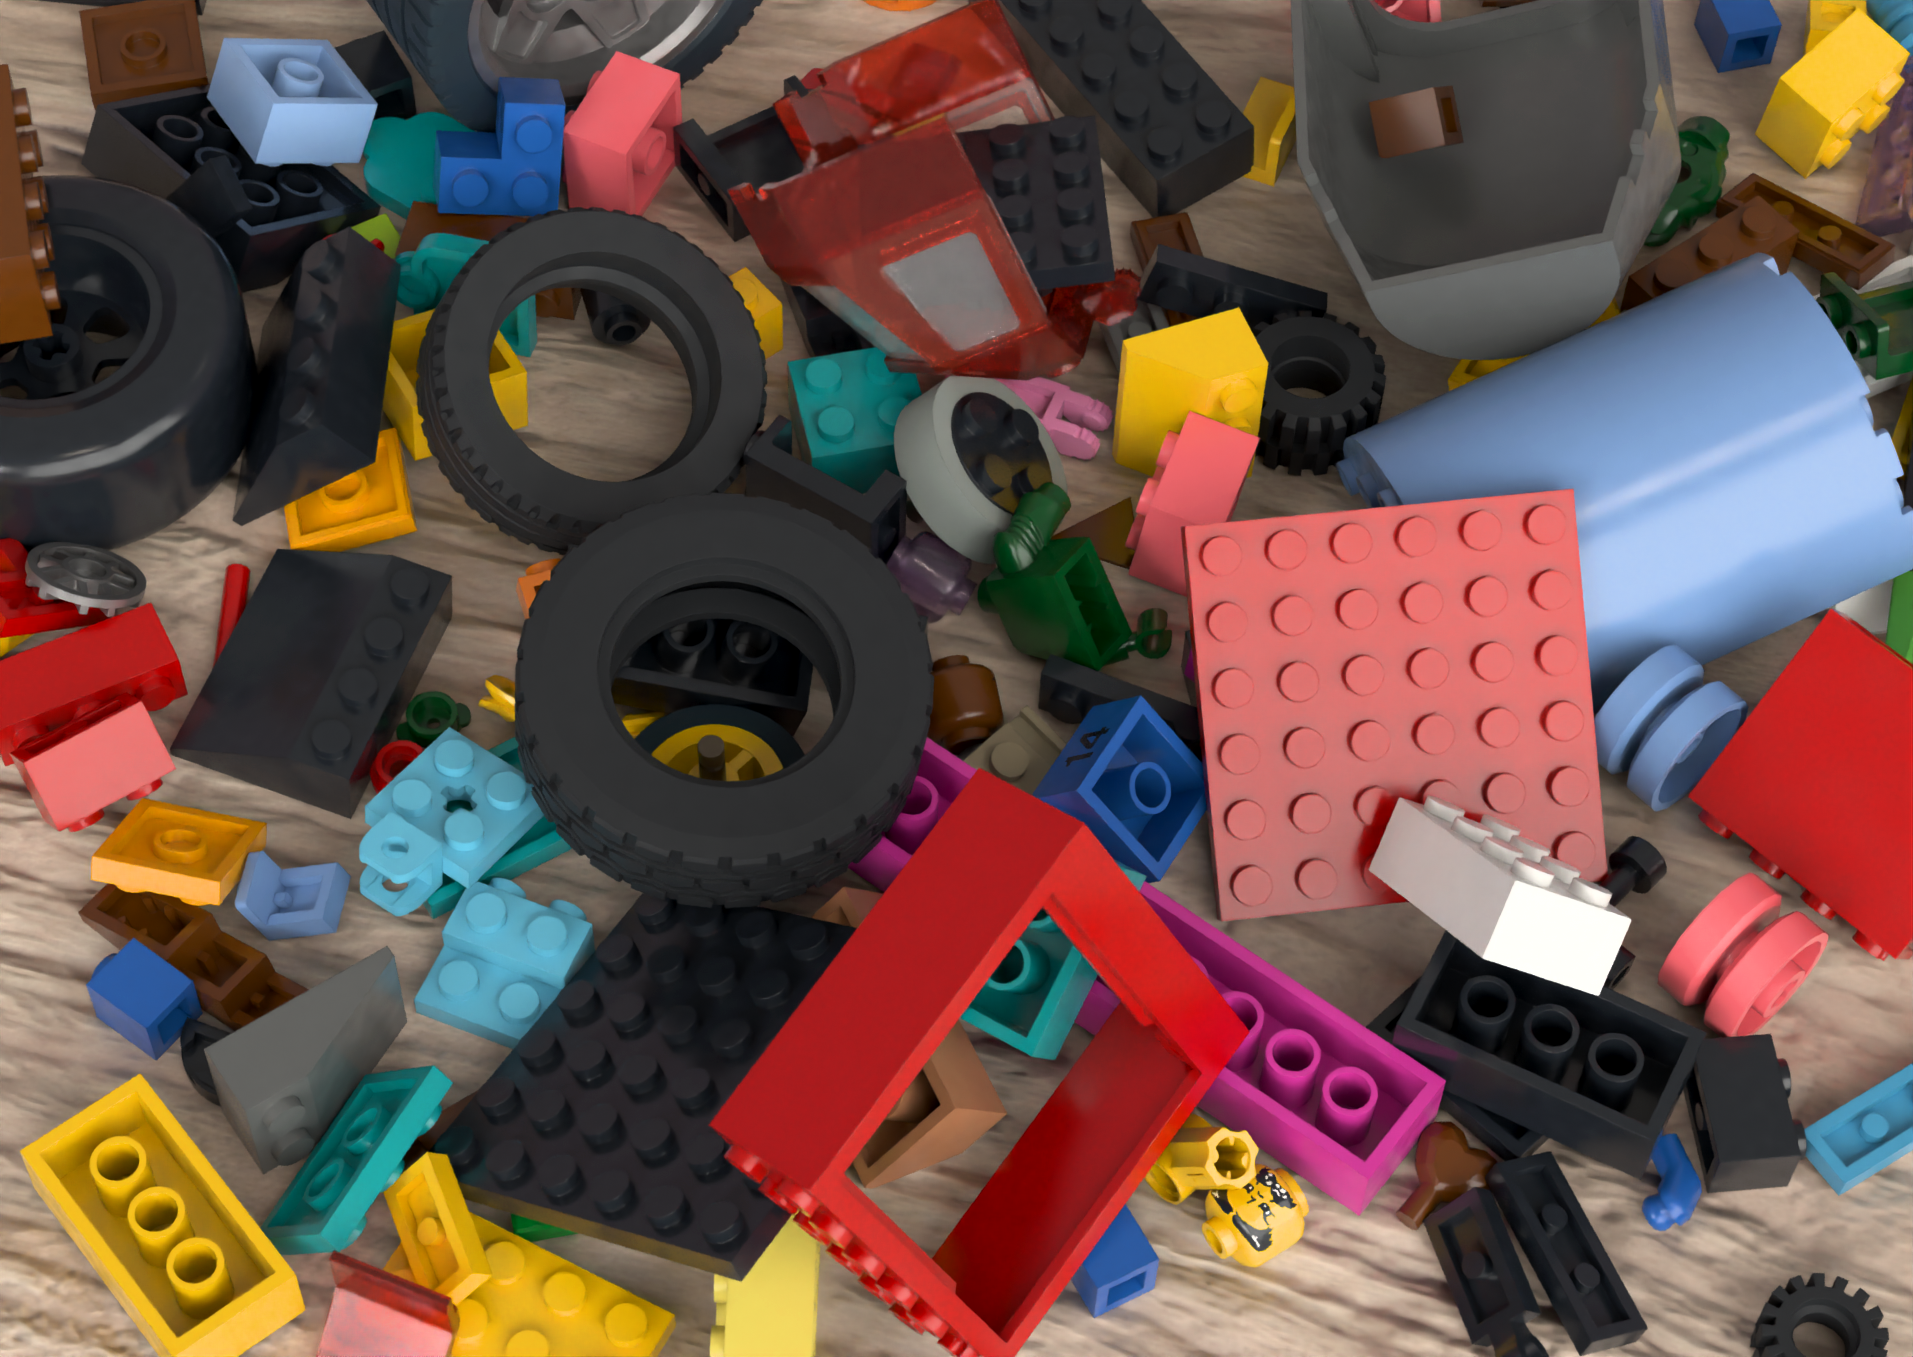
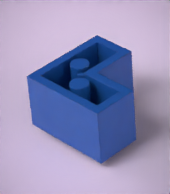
M499 77L495 133L436 130L433 189L438 213L534 216L558 210L565 119V101L558 79Z

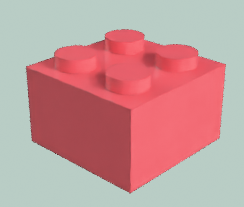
M616 51L603 71L598 70L594 73L588 84L585 98L576 111L570 110L564 119L563 151L565 164L562 180L567 184L569 209L575 207H582L583 209L597 207L612 212L613 209L625 211L629 215L636 214L642 216L675 167L673 127L682 123L679 73Z
M1189 411L1180 434L1171 430L1168 431L1156 461L1157 468L1153 478L1149 477L1144 486L1135 511L1137 515L1125 543V547L1135 550L1128 572L1129 575L1187 597L1180 526L1231 521L1259 443V437Z

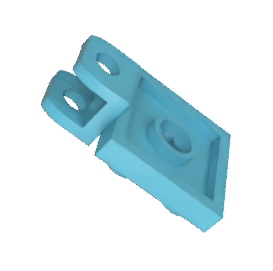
M451 727L447 728L365 805V823L372 828L363 837L359 846V859L362 863L368 864L360 877V893L394 916H403L421 906L442 885L443 873L469 889L544 816L532 796L533 784L526 782L523 772ZM465 800L471 803L473 810L469 812L466 809L459 808L451 813L446 811L447 802ZM388 879H391L396 884L405 882L408 884L404 890L399 892H391L383 887V883Z

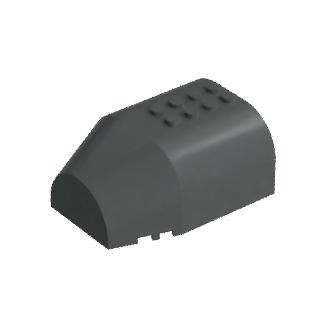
M1290 0L1297 163L1328 233L1378 321L1391 334L1415 348L1444 357L1467 360L1507 359L1532 354L1581 332L1593 324L1604 313L1615 297L1674 190L1680 174L1681 152L1663 0H1537L1444 22L1406 20L1387 12L1375 0ZM1453 85L1464 143L1385 159L1379 156L1369 102L1427 88Z

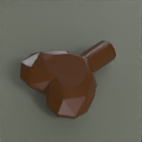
M1433 1122L1421 1133L1416 1148L1415 1169L1420 1184L1396 1211L1397 1217L1408 1228L1415 1231L1418 1230L1423 1224V1220L1429 1217L1441 1202L1450 1203L1474 1187L1490 1190L1484 1177L1498 1161L1487 1151L1470 1147L1464 1132L1453 1122Z

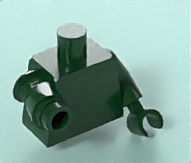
M1045 482L1038 489L1023 494L1005 532H998L994 535L992 551L997 567L989 576L981 581L977 591L979 606L987 613L999 614L1013 646L1021 653L1048 660L1050 654L1096 671H1099L1103 666L1130 659L1128 653L1136 650L1142 656L1149 659L1164 657L1172 643V630H1165L1167 628V612L1160 608L1144 610L1137 619L1136 631L1132 632L1091 538L1082 536L1051 539L1065 514L1071 508V501L1066 492L1054 483Z

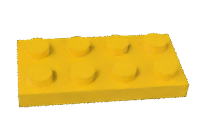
M470 1211L469 1213L493 1273L488 1280L450 1312H428L402 1242H400L358 1306L362 1319L436 1357H658L676 1327L675 1314Z

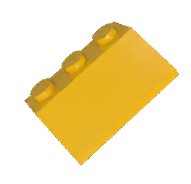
M1240 308L1122 341L1112 456L1117 464L1153 477L1157 468L1156 461L1168 431L1171 430L1180 434L1189 411L1258 437L1268 362ZM1255 454L1246 478L1252 477Z

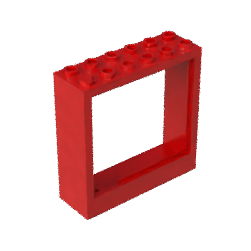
M978 768L719 1110L709 1126L731 1145L724 1158L759 1184L766 1178L758 1189L776 1205L795 1216L792 1221L816 1241L826 1246L825 1252L844 1268L858 1276L857 1282L879 1300L889 1305L888 1311L902 1323L920 1335H923L925 1331L929 1332L939 1339L937 1344L953 1357H1015L1250 1031L1084 822ZM1043 908L1117 996L1120 1003L931 1259L844 1172L1040 909Z

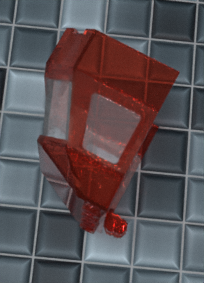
M976 0L837 60L816 74L821 85L801 98L798 91H791L774 102L773 106L805 166L802 173L781 182H768L758 189L760 194L755 193L751 183H742L727 190L766 265L789 286H802L885 353L884 362L889 372L1025 381L1043 374H1047L1050 378L1059 377L1075 369L1080 364L1081 359H1084L1094 320L1112 326L1120 323L1122 318L1127 320L1128 316H1133L1134 311L1138 307L1136 301L1141 294V277H1138L1131 271V268L1128 270L1124 267L1120 270L1116 268V281L1052 288L1053 292L1040 297L991 197L986 194L955 133V131L965 132L989 129L1006 123L1021 125L1055 120L998 0ZM869 144L858 149V145Z

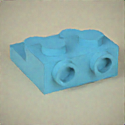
M492 878L488 885L476 881L469 889H465L442 930L444 946L414 999L416 1013L514 1049L520 1039L531 1029L555 1000L559 992L570 982L594 953L595 944L592 923L586 922L587 917L585 913L570 902L553 900L549 907L527 900L524 890L505 878Z

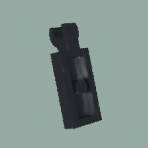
M1474 1187L1424 1219L1423 1223L1471 1343L1485 1347L1493 1345L1495 1357H1549L1542 1343L1526 1326V1323L1542 1313L1491 1190Z

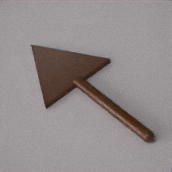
M1131 496L1053 535L1051 539L1090 537L1101 561L1130 569L1135 550L1125 547V543L1134 522Z

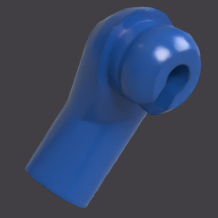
M1671 1133L1661 1136L1651 1157L1662 1179L1658 1185V1193L1646 1197L1641 1207L1645 1218L1651 1227L1657 1231H1666L1675 1223L1682 1226L1689 1221L1702 1193L1701 1181L1678 1135Z

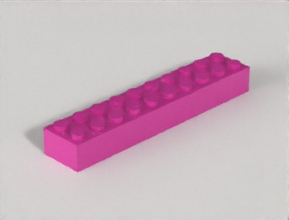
M927 737L911 794L906 797L907 800L903 810L889 832H881V841L858 863L854 864L851 862L848 868L885 892L977 770ZM1144 881L1139 891L1140 894L1250 1031L1197 1106L1232 1130H1246L1257 1147L1360 1216L1419 1141L1421 1133L1436 1119L1446 1080ZM1097 975L1074 1021L1094 1036L1120 1003V1000L1099 975Z

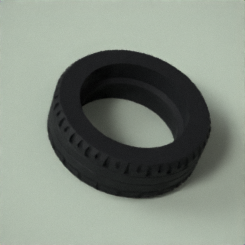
M575 207L570 208L567 212L560 209L548 211L546 214H537L529 217L525 223L517 222L493 236L489 244H483L469 258L452 281L428 322L425 330L426 336L422 339L416 368V372L420 376L416 381L418 414L424 419L421 427L424 436L427 438L432 456L440 461L438 467L443 476L447 477L449 484L456 493L464 496V502L472 510L475 509L486 522L495 523L499 531L508 536L512 535L517 538V541L526 545L534 543L540 550L550 553L556 552L564 556L567 553L569 544L580 546L582 539L610 520L614 522L620 519L621 514L652 502L655 505L667 498L691 494L703 496L710 495V493H723L734 482L741 472L740 469L745 465L743 462L744 450L751 437L763 425L764 409L767 403V393L764 389L767 384L766 360L764 351L759 345L761 338L754 326L755 321L751 312L744 306V299L740 292L734 289L730 278L720 271L719 265L711 257L704 255L703 250L695 244L689 243L684 236L676 231L671 232L666 226L658 222L652 223L645 217L636 214L629 215L625 211L615 209L609 212L597 207H590L589 209ZM584 288L612 295L627 302L650 318L663 331L683 363L692 397V414L686 433L679 446L665 462L652 471L628 481L609 482L586 479L570 474L545 461L516 435L503 416L495 399L489 377V361L498 330L508 315L519 304L544 290Z

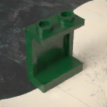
M1835 272L1822 274L1820 279V297L1816 301L1832 322L1854 361H1857L1875 380L1912 372L1913 281L1857 294Z

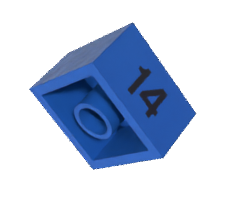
M1141 695L1092 706L1032 794V796L1084 822L1113 859L1146 875L1145 882L1147 883L1159 882L1207 810L1202 762Z

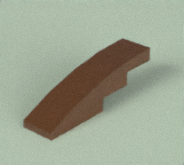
M107 883L78 912L81 919L119 950L132 938H135L193 980L201 1009L234 1031L309 990L277 973L266 954L221 931L212 913L196 905L184 903L178 897L149 891L139 893L126 892L114 884Z

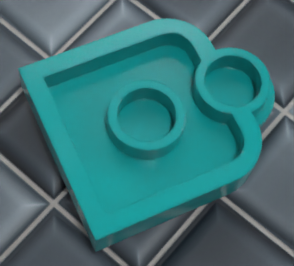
M423 112L411 117L407 121L397 117H383L372 121L362 153L367 159L364 165V178L369 197L379 205L406 220L413 201L436 204L433 189L436 130L476 131L439 112Z
M433 233L425 236L419 243L416 251L400 253L393 259L401 265L397 301L413 308L414 315L436 309L465 263L483 244H489V241L446 233ZM535 295L519 304L508 315L499 329L516 355L531 357L537 344Z

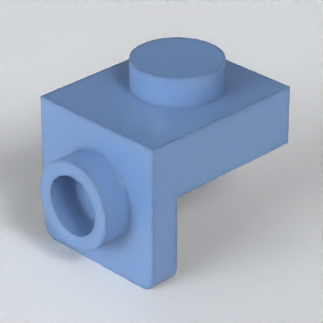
M264 851L250 852L242 878L237 887L235 907L269 941L336 933L351 876L338 862L281 869Z

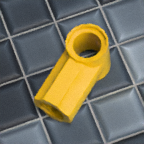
M1191 1113L1144 1179L1161 1198L1175 1205L1182 1203L1195 1190H1240L1257 1175L1255 1157L1259 1148L1246 1130H1228L1225 1127H1213L1202 1117Z

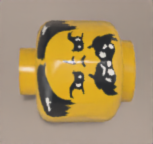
M1255 1164L1257 1175L1240 1190H1210L1205 1199V1211L1208 1220L1202 1223L1204 1237L1217 1256L1222 1259L1231 1256L1243 1266L1254 1268L1261 1266L1296 1244L1304 1234V1217L1309 1213L1307 1200L1295 1179L1282 1168L1272 1170L1267 1165Z

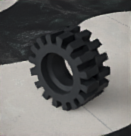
M1812 1273L1807 1285L1804 1284L1801 1275L1789 1279L1785 1289L1779 1285L1771 1293L1755 1324L1756 1327L1751 1335L1750 1347L1756 1348L1752 1357H1806L1794 1344L1793 1330L1802 1323L1814 1322L1829 1327L1840 1336L1845 1345L1844 1357H1886L1888 1350L1884 1348L1889 1340L1888 1328H1878L1884 1317L1879 1306L1868 1311L1864 1308L1870 1295L1861 1287L1852 1297L1844 1292L1849 1280L1837 1276L1832 1287L1825 1286V1273Z

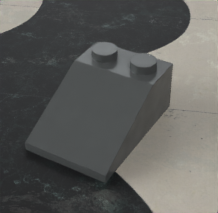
M388 946L204 1049L222 1112L263 1175L279 1165L289 1166L297 1163L311 1152L314 1145L319 1143L365 1074H371L407 1023L395 957Z

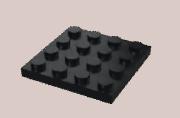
M1095 115L1086 117L1063 116L1053 121L1021 125L1006 123L994 128L965 132L943 131L933 136L901 140L886 138L875 143L858 145L864 292L868 311L1116 281Z

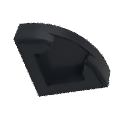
M187 1017L180 1037L181 1055L186 1075L192 1086L201 1096L211 1103L221 1106L204 1049L231 1033Z

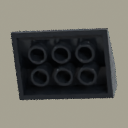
M210 84L97 105L81 162L96 177L130 184L165 199L208 159L226 155L253 207L250 212L216 240L224 250L237 275L242 293L278 284L293 273L304 251L312 244L348 227H353L375 218L379 214L381 206L332 165L319 166L312 163H283L280 166L272 167L255 164L208 100L207 95Z
M351 227L325 240L315 242L304 251L262 327L257 359L258 397L249 437L243 449L232 519L240 526L374 463L376 460L401 265Z
M277 549L170 747L171 755L351 819L371 780L370 768L378 752L385 745L389 744L452 619V576L394 555Z

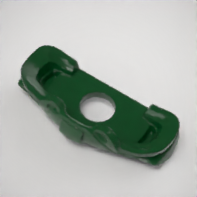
M1696 116L1685 120L1678 126L1681 166L1686 168L1691 175L1687 180L1676 183L1674 190L1643 245L1657 247L1669 242L1680 226L1691 230L1698 218L1709 214L1716 207L1717 200L1721 198V186L1726 177L1724 163L1729 157L1727 144L1730 139L1728 130L1717 120L1707 116Z

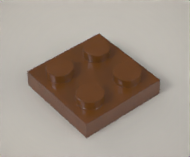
M147 0L79 11L94 110L97 109L98 104L209 84L195 0Z

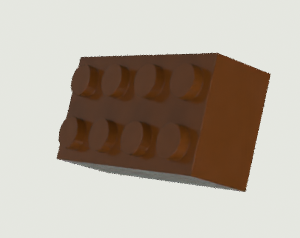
M8 64L0 65V344L53 336L50 310L61 308L55 272H45V268H50V261L55 260V252L49 224H39V220L44 219V214L49 213L43 176H33V172H38V167L44 166L37 129L25 130L24 126L33 125L26 87L14 89Z

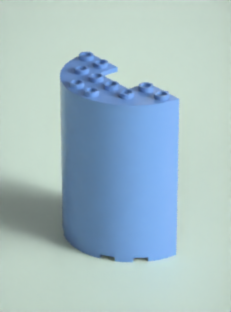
M1758 252L1732 262L1349 436L1345 439L1343 445L1345 459L1336 463L1345 489L1350 496L1360 493L1367 505L1364 509L1574 489L1594 715L1600 711L1609 696L1636 667L1650 655L1665 646L1678 645L1702 666L1913 569V508L1909 505L1903 507L1904 499L1896 478L1904 475L1889 432L1885 428L1873 430V414L1865 396L1871 392L1845 343L1815 298L1791 271L1780 276L1774 258L1765 253Z

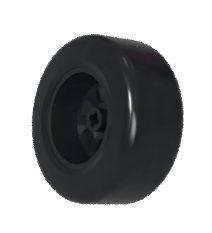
M46 175L43 176L47 192L49 213L44 214V219L39 220V224L48 223L50 227L55 260L50 261V268H45V272H55L61 308L50 310L53 336L0 344V359L19 347L12 360L0 363V389L15 385L28 394L25 399L0 396V539L11 538L18 540L28 553L39 545L52 542L91 545L105 550H112L144 539L171 525L206 499L224 480L241 455L253 423L258 397L256 358L237 275L224 250L213 235L197 219L163 197L130 184L92 176ZM86 332H96L118 338L106 343L97 344L85 334ZM121 366L97 384L95 383L98 374L103 368Z

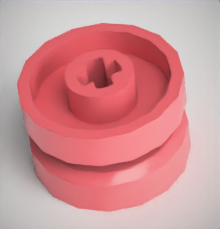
M1751 872L1736 879L1699 913L1678 939L1658 974V985L1683 1006L1691 1007L1707 1000L1704 1024L1721 1038L1753 1035L1786 1004L1805 981L1820 959L1828 942L1829 934L1801 912L1795 911L1779 918L1782 896L1760 877Z

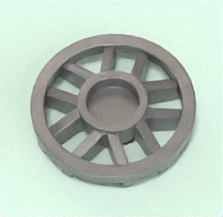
M66 542L42 544L29 552L25 564L27 573L25 583L27 586L40 588L38 597L44 600L62 599L75 603L79 614L87 615L89 607L100 608L108 617L114 616L116 608L128 606L137 608L144 596L147 585L144 574L132 562L113 552L91 545Z

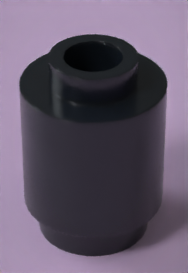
M580 288L592 333L599 341L607 344L626 345L637 340L648 329L651 319L637 308L612 295Z

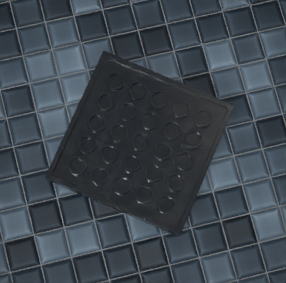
M643 893L609 935L599 944L570 982L559 992L555 1000L531 1029L520 1039L516 1047L486 1083L480 1087L477 1094L437 1139L428 1152L448 1155L465 1200L742 1282L791 1217V1214L776 1205L758 1189L766 1178L759 1184L724 1158L731 1145L711 1128L709 1124L857 928L760 906L725 908L724 905L712 904V908L677 904L676 899L665 897V900Z

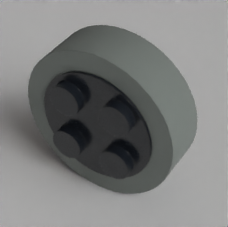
M971 371L950 375L906 405L897 419L894 431V452L900 477L907 481L905 489L910 497V500L906 502L907 517L914 523H920L924 520L947 545L967 558L984 564H996L992 551L994 535L998 532H1005L1023 494L1038 489L1045 482H1051L1061 487L1068 495L1063 465L1047 430L1031 408L1016 393L994 378Z

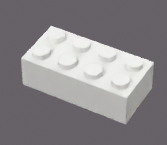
M1427 796L1424 805L1399 797L1370 865V872L1483 959L1599 996L1632 921L1627 915L1609 904L1612 896L1610 891L1579 878L1581 872L1578 869L1560 860L1548 857L1549 849L1519 836L1521 830L1505 821L1483 815L1481 822L1478 823L1463 817L1465 811L1460 807L1433 796Z

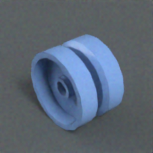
M1676 644L1661 648L1636 667L1609 696L1594 718L1598 764L1611 775L1629 770L1626 786L1655 812L1667 809L1682 799L1697 785L1745 722L1749 708L1741 697L1721 681L1702 685L1705 670L1701 664Z

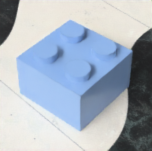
M224 38L207 95L208 100L255 164L272 167L280 166L283 163H312L319 166H331L334 163H359L378 106L377 102L328 40Z

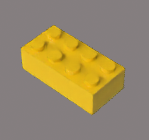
M141 1073L20 1150L34 1189L159 1357H238L306 1310L294 1271Z

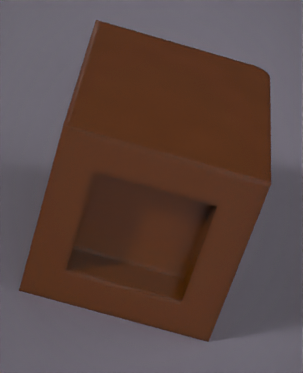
M1453 85L1427 88L1369 102L1378 153L1383 159L1464 143Z

